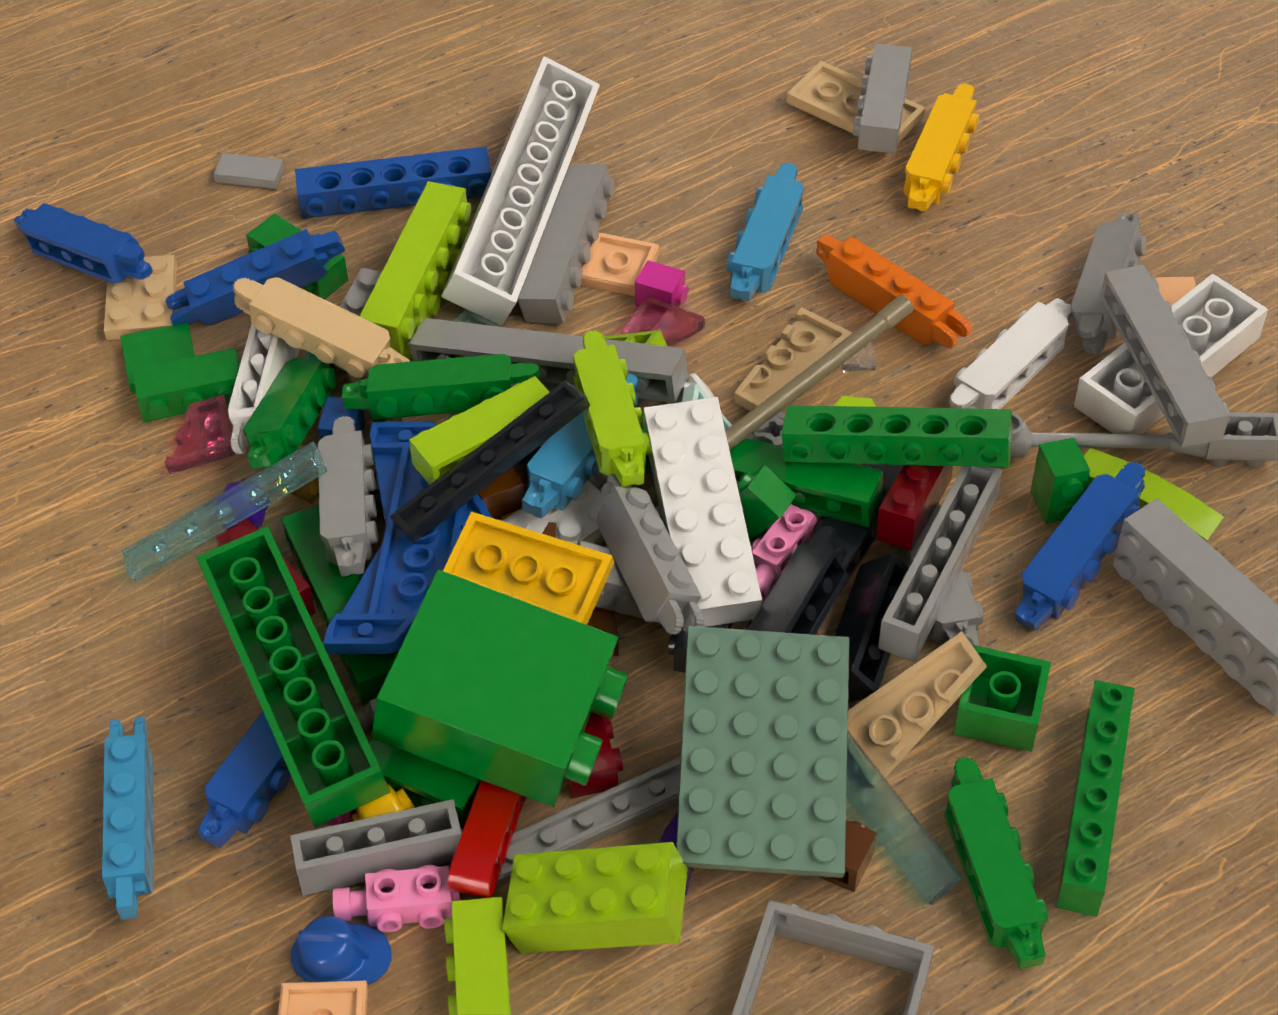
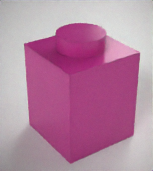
M648 260L635 280V306L672 317L678 306L684 305L688 296L689 287L685 285V271Z

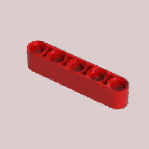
M481 780L451 863L448 878V888L450 891L488 898L493 896L526 800L525 796Z

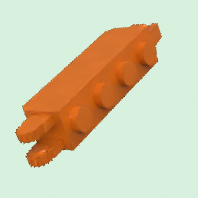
M825 234L817 240L816 255L828 266L827 277L831 284L875 314L899 295L906 296L912 303L914 310L896 324L895 327L923 346L935 340L939 344H943L944 347L951 349L958 344L957 334L958 336L966 337L971 333V323H969L966 317L964 318L963 315L954 310L955 303L853 236L842 242Z

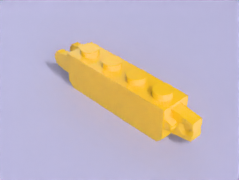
M964 83L956 87L953 95L946 93L938 96L905 168L906 179L903 192L908 197V208L926 212L931 204H939L943 193H949L953 181L952 172L958 173L962 160L961 152H967L971 139V134L969 133L976 132L979 122V114H975L977 100H973L974 86Z

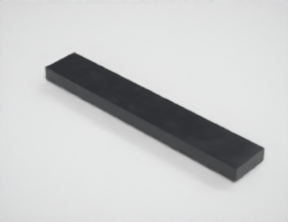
M565 380L389 517L398 529L414 544L590 407V403L578 389Z

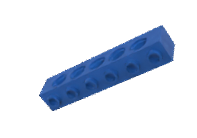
M487 146L295 169L301 219L414 206L417 204L428 181L466 188L467 199L480 198L483 196L492 175Z

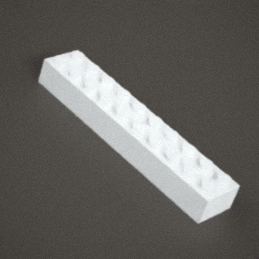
M543 56L528 85L441 295L442 298L500 326L504 324L516 304L600 84Z

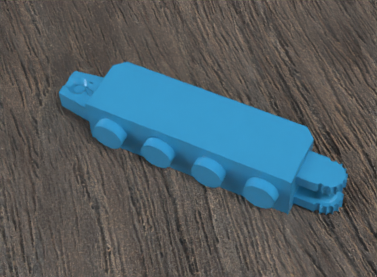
M783 163V165H780L775 176L768 175L764 186L757 188L754 200L755 207L748 209L745 220L746 228L745 230L740 229L736 240V252H730L727 260L726 270L731 272V298L750 301L756 291L763 293L772 288L803 211L802 195L804 186L800 181H796L798 168L794 164Z
M628 372L626 382H632L634 390H637L638 378L633 373L630 374ZM635 392V399H636V401H635V404H634V408H635V406H637V403H638V394H636V392ZM583 413L579 414L548 438L527 464L528 490L522 499V511L531 513L539 518H543L553 508L563 511L572 499L576 500L579 497L589 477L595 476L598 473L599 468Z
M136 717L134 735L124 736L121 721L111 720L109 738L104 740L102 879L107 889L108 898H116V909L121 920L138 918L139 895L150 894L154 890V764L148 744V730L145 717Z

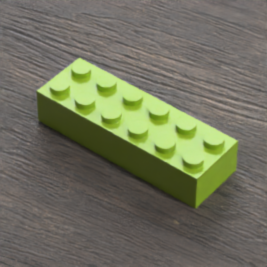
M427 182L360 314V317L387 329L390 335V347L409 359L410 362L413 359L409 342L424 318L431 319L433 315L438 314L441 305V295L470 228L471 204L467 203L466 188Z

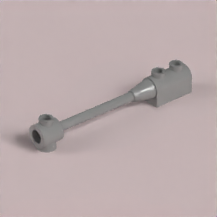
M1230 412V422L1226 426L1222 440L1181 448L1173 432L1168 434L1031 433L1021 417L1012 413L1010 462L1014 457H1024L1030 447H1039V444L1073 437L1079 448L1167 449L1172 452L1200 457L1203 460H1208L1211 465L1216 467L1227 465L1229 460L1244 461L1250 467H1260L1265 461H1278V413Z

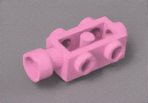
M790 504L782 517L768 527L764 537L756 539L752 544L751 551L762 603L772 590V586L774 587L797 547L802 545L806 539L811 540L813 537L814 527L817 525L818 520L812 512Z
M424 865L418 869L399 871L382 869L376 873L365 874L366 890L350 891V887L333 889L334 917L341 918L346 922L352 921L354 916L368 915L369 927L377 926L378 930L387 933L398 931L402 928V924L419 922L420 926L424 928H437L444 924L445 918H452L451 901H460L459 892L450 891L448 888L449 866Z

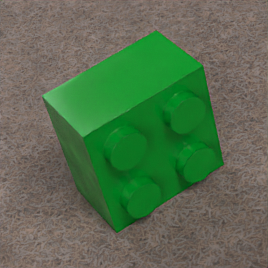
M973 645L987 667L961 695L954 734L1032 752L1051 662Z

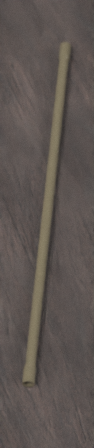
M904 295L896 297L879 310L875 317L728 428L725 432L729 451L884 331L890 330L911 314L914 308L910 300ZM652 486L647 490V493L656 508L658 501L655 486ZM599 528L582 540L603 547L607 545ZM369 704L355 711L364 733L373 727L368 713Z

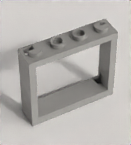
M771 900L768 901L732 1015H751L776 935L914 973L903 1015H918L931 967L934 946L914 941L915 937L912 936L900 937L883 932V930L873 925L860 926L846 922L833 914H817L803 910L793 903L789 906Z

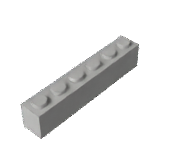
M606 164L569 165L518 296V302L525 323L564 324L568 310L573 308L576 288L582 283V266L590 261L591 244L598 239L601 220L606 217L609 198L613 197L615 192V182L613 177H610Z
M1145 264L1105 272L1100 297L1181 448L1222 440L1226 426L1230 422L1229 408L1225 402L1221 401L1215 390L1213 379L1207 376L1201 366L1199 354L1197 351H1193L1188 343L1186 332L1182 326L1178 325L1174 318L1170 303L1165 301L1161 295L1156 278L1151 277Z
M962 466L882 619L879 649L915 662L997 500L1002 474L1001 469L995 467Z

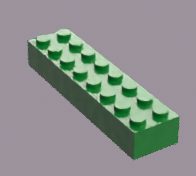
M266 526L197 556L196 559L314 827L389 794L390 791L378 761L269 527Z

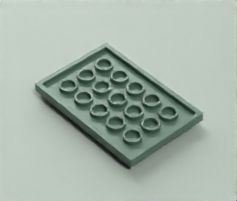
M688 626L676 849L687 867L843 878L845 874L849 637Z

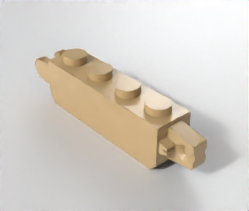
M241 277V279L234 281L235 305L251 316V324L265 334L271 333L285 340L287 344L294 348H302L314 354L324 363H333L345 369L355 378L367 379L369 369L376 364L410 362L409 359L390 347V335L387 329L279 277L268 279L264 285L254 280L250 281L246 277Z

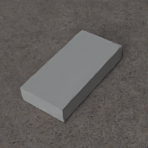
M222 153L213 175L216 183L277 189L285 165L284 160Z

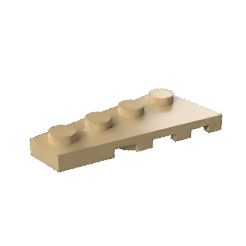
M801 307L796 314V321L793 325L788 324L782 331V339L776 346L771 345L765 353L763 363L756 365L734 392L735 403L752 411L845 340L852 332Z
M963 632L954 636L848 710L847 746L874 787L877 788L987 667Z

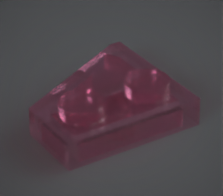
M647 296L619 334L661 330L666 345L671 347L703 330L705 327V317Z
M224 394L189 405L184 417L185 422L179 428L175 437L177 443L176 450L172 457H166L165 466L168 472L173 474L236 455L233 452L230 441L232 427L228 414V402Z

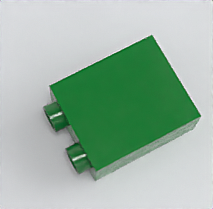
M438 569L377 697L371 738L554 807L565 779L584 786L587 785L603 739L584 732L592 712L612 719L622 696L629 674L610 667L618 636Z

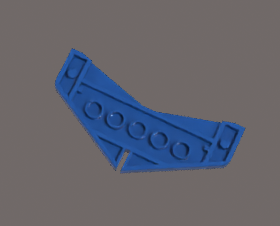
M372 422L370 441L386 530L383 543L342 613L335 614L326 629L323 644L327 654H389L399 650L437 570L443 571L470 513L474 512L492 518L479 494H477L413 544L389 517L429 486L428 482L412 464L409 439L422 431L436 426L432 422Z

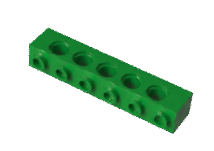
M787 405L781 432L784 462L1009 467L1012 446L1011 409Z
M1098 680L1094 682L1088 705L1056 908L1095 917L1098 916L1108 874L1135 690L1133 687Z

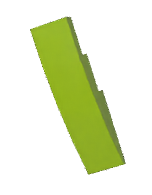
M1090 448L1084 455L1090 468L1087 486L1089 487L1096 476L1108 474L1115 478L1119 471L1124 468V465L1130 462ZM1145 470V477H1143L1145 488L1140 495L1139 507L1143 508L1158 498L1200 537L1207 541L1224 516L1188 492Z

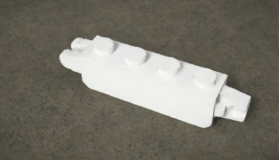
M1056 298L1048 305L1038 301L1028 311L1024 310L1018 316L1015 324L1008 330H1002L996 341L988 349L983 348L968 368L963 367L957 373L954 379L956 387L949 399L950 408L1001 409L1064 348L1068 322L1073 316L1070 309L1071 305Z
M253 324L250 327L228 406L229 419L234 425L230 441L235 454L246 452L248 441L243 433L244 426L284 364L293 358H297L299 349L287 344L285 340L271 333L265 334L259 331Z

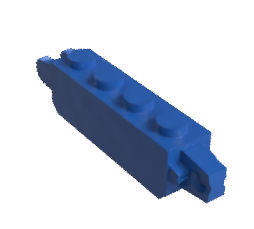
M45 203L36 210L25 209L20 216L14 219L18 230L28 240L32 252L111 284L121 282L127 276L133 279L136 278V280H144L152 274L153 270L150 263L145 262L143 259L145 258V253L142 247L139 246L136 238L128 232L118 231L106 224H99L87 219L85 216H78L67 212L63 208H56Z
M305 229L184 281L185 288L168 295L166 298V304L170 310L179 309V311L173 312L170 317L172 325L187 322L190 325L199 320L205 325H215L243 313V310H240L235 305L234 297L236 296L233 291L234 281L241 279V277L249 278L250 281L254 280L262 285L268 279L279 277L299 288L324 278L327 273L325 264L329 262V259L345 251L341 237H339L336 231L311 236L308 230Z
M1131 461V463H1127L1115 478L1108 474L1096 476L1022 573L1024 597L1015 612V621L1035 631L1050 616L1058 619L1065 609L1070 610L1075 605L1080 595V588L1086 581L1091 582L1096 577L1101 566L1100 562L1107 553L1109 555L1113 554L1117 549L1124 519L1141 509L1139 507L1141 492L1145 488L1143 480L1145 468H1143V465H1140V462Z
M263 711L204 787L210 808L198 828L200 839L211 843L213 846L221 848L237 831L247 834L255 822L258 823L263 819L270 801L277 792L285 789L290 780L291 774Z

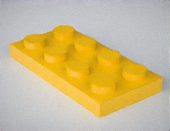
M471 512L443 571L587 625L615 562L612 555Z

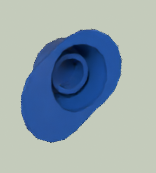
M333 916L319 917L310 922L304 930L299 931L298 937L291 949V964L296 974L305 981L310 982L367 981V985L378 981L387 972L391 963V946L381 932L366 925L346 923L341 918Z

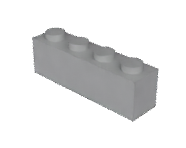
M875 44L873 56H867L865 74L869 76L863 75L861 95L865 96H859L857 115L862 116L855 117L853 136H859V150L896 154L910 74L912 47Z
M454 799L293 834L290 835L296 872L302 894L305 896L366 882V873H376L382 869L399 871L418 869L424 865L439 866L452 863L462 833Z

